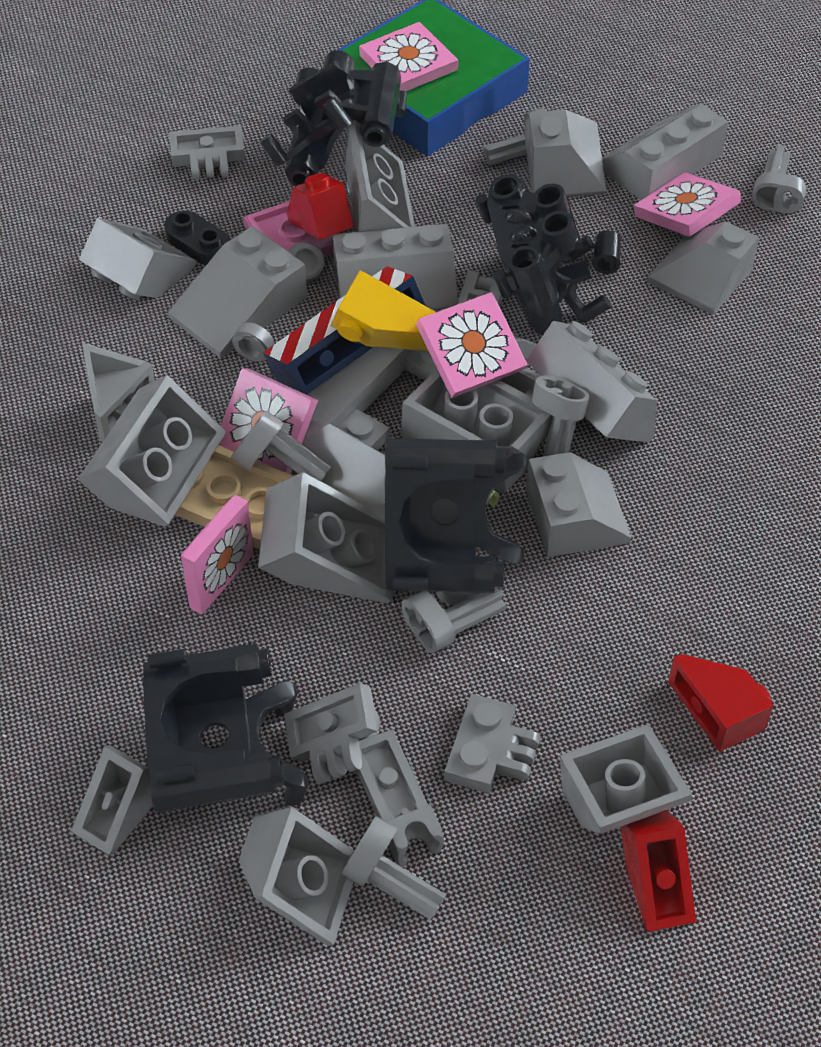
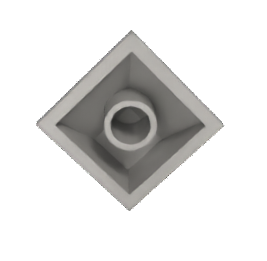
M569 110L529 112L524 136L532 193H535L543 185L555 183L563 187L566 197L605 194L606 185L597 122Z
M726 221L703 228L691 237L685 236L651 272L647 282L714 315L752 271L759 237Z
M293 807L255 816L239 858L240 865L254 898L325 945H334L353 885V881L341 873L354 850Z

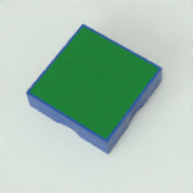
M421 0L338 49L348 53L353 58V70H371L372 68L360 57V45L420 22L458 59L457 71L406 91L408 96L405 114L403 117L395 116L393 133L427 157L462 135L475 122L493 115L528 91L530 58L440 0Z

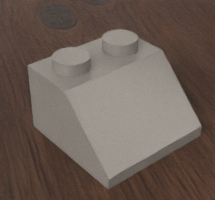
M101 218L96 219L79 258L80 261L92 268L90 273L105 282H116L120 285L119 292L136 300H140L141 296L160 297L193 270L197 263L195 259L143 228Z
M571 452L529 459L526 493L547 557L631 543V535L607 471Z
M649 724L560 755L562 792L581 827L602 834L692 801L691 791Z

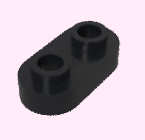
M185 210L175 212L164 223L167 241L203 265H207L219 249L229 241V237L224 231L194 212Z

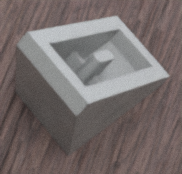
M111 745L104 746L71 832L106 854H114L153 806L148 767Z

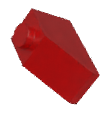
M320 173L307 177L304 184L293 187L287 212L288 221L319 240L354 227L344 183L327 174Z
M680 654L673 658L668 683L719 752L766 730L774 705L767 689L762 684L756 683L747 670L685 654Z
M668 810L621 826L625 865L645 929L651 932L696 923L684 826Z

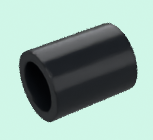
M613 231L598 233L594 238L593 266L599 273H614L620 268L621 238Z

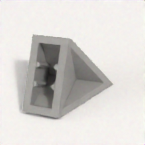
M82 342L99 439L103 442L138 389L155 381L153 366L146 361Z

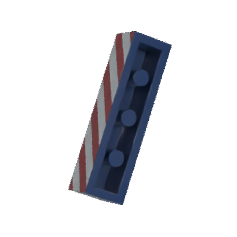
M386 266L372 276L425 305L413 275ZM345 296L263 352L277 382L307 395L373 348L360 342L349 341L342 337L338 330L331 327L337 309Z

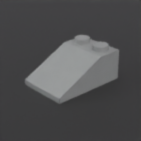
M251 226L219 249L168 311V317L215 355L222 358L235 349L232 337L241 324L254 323L265 328L307 298L305 264L258 229Z
M304 472L266 489L258 563L259 569L293 585L382 603L393 601V591L386 589L385 516Z

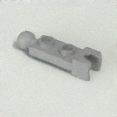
M375 711L377 728L379 730L381 722L378 713ZM393 729L380 734L375 732L360 738L362 768L356 771L376 816L397 828L388 845L396 864L399 866L407 864L408 856L406 850L408 848V841L412 839L424 841L430 852L434 854L439 853L444 844L442 828L431 805H428Z

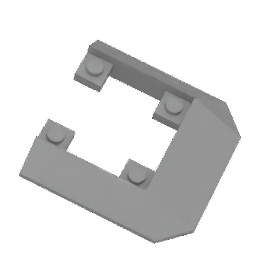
M373 347L307 394L317 399L318 402L302 445L331 466L320 482L357 500V502L385 516V454L378 450L390 438V427L363 412L405 370L426 380L437 369L429 351ZM525 368L523 371L500 379V381L532 398L536 378L541 375ZM549 425V427H548V429H547V431H546V433H545V435H544L542 441H543V440L545 439V437L548 435L550 425ZM294 470L291 472L294 475L298 474ZM493 489L491 490V492H490L489 495H488V498H487V500H486V504H487V502L490 500L489 497H490V495L493 493ZM440 499L433 504L431 513L437 522L449 524L456 520L458 508L453 501Z

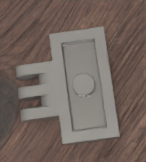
M241 125L169 132L172 166H191L192 180L200 179V169L205 168L207 178H214L213 168L219 167L222 177L229 176V162L245 161Z
M362 683L284 714L290 758L301 762L310 759L313 777L319 784L330 781L331 776L334 778L341 777L346 774L347 770L353 772L361 769L362 758L359 739L378 732L371 687Z
M471 694L444 771V781L490 793L496 774L518 780H527L531 772L529 764L534 762L536 755L533 749L538 748L541 736L534 731L512 726L516 705Z

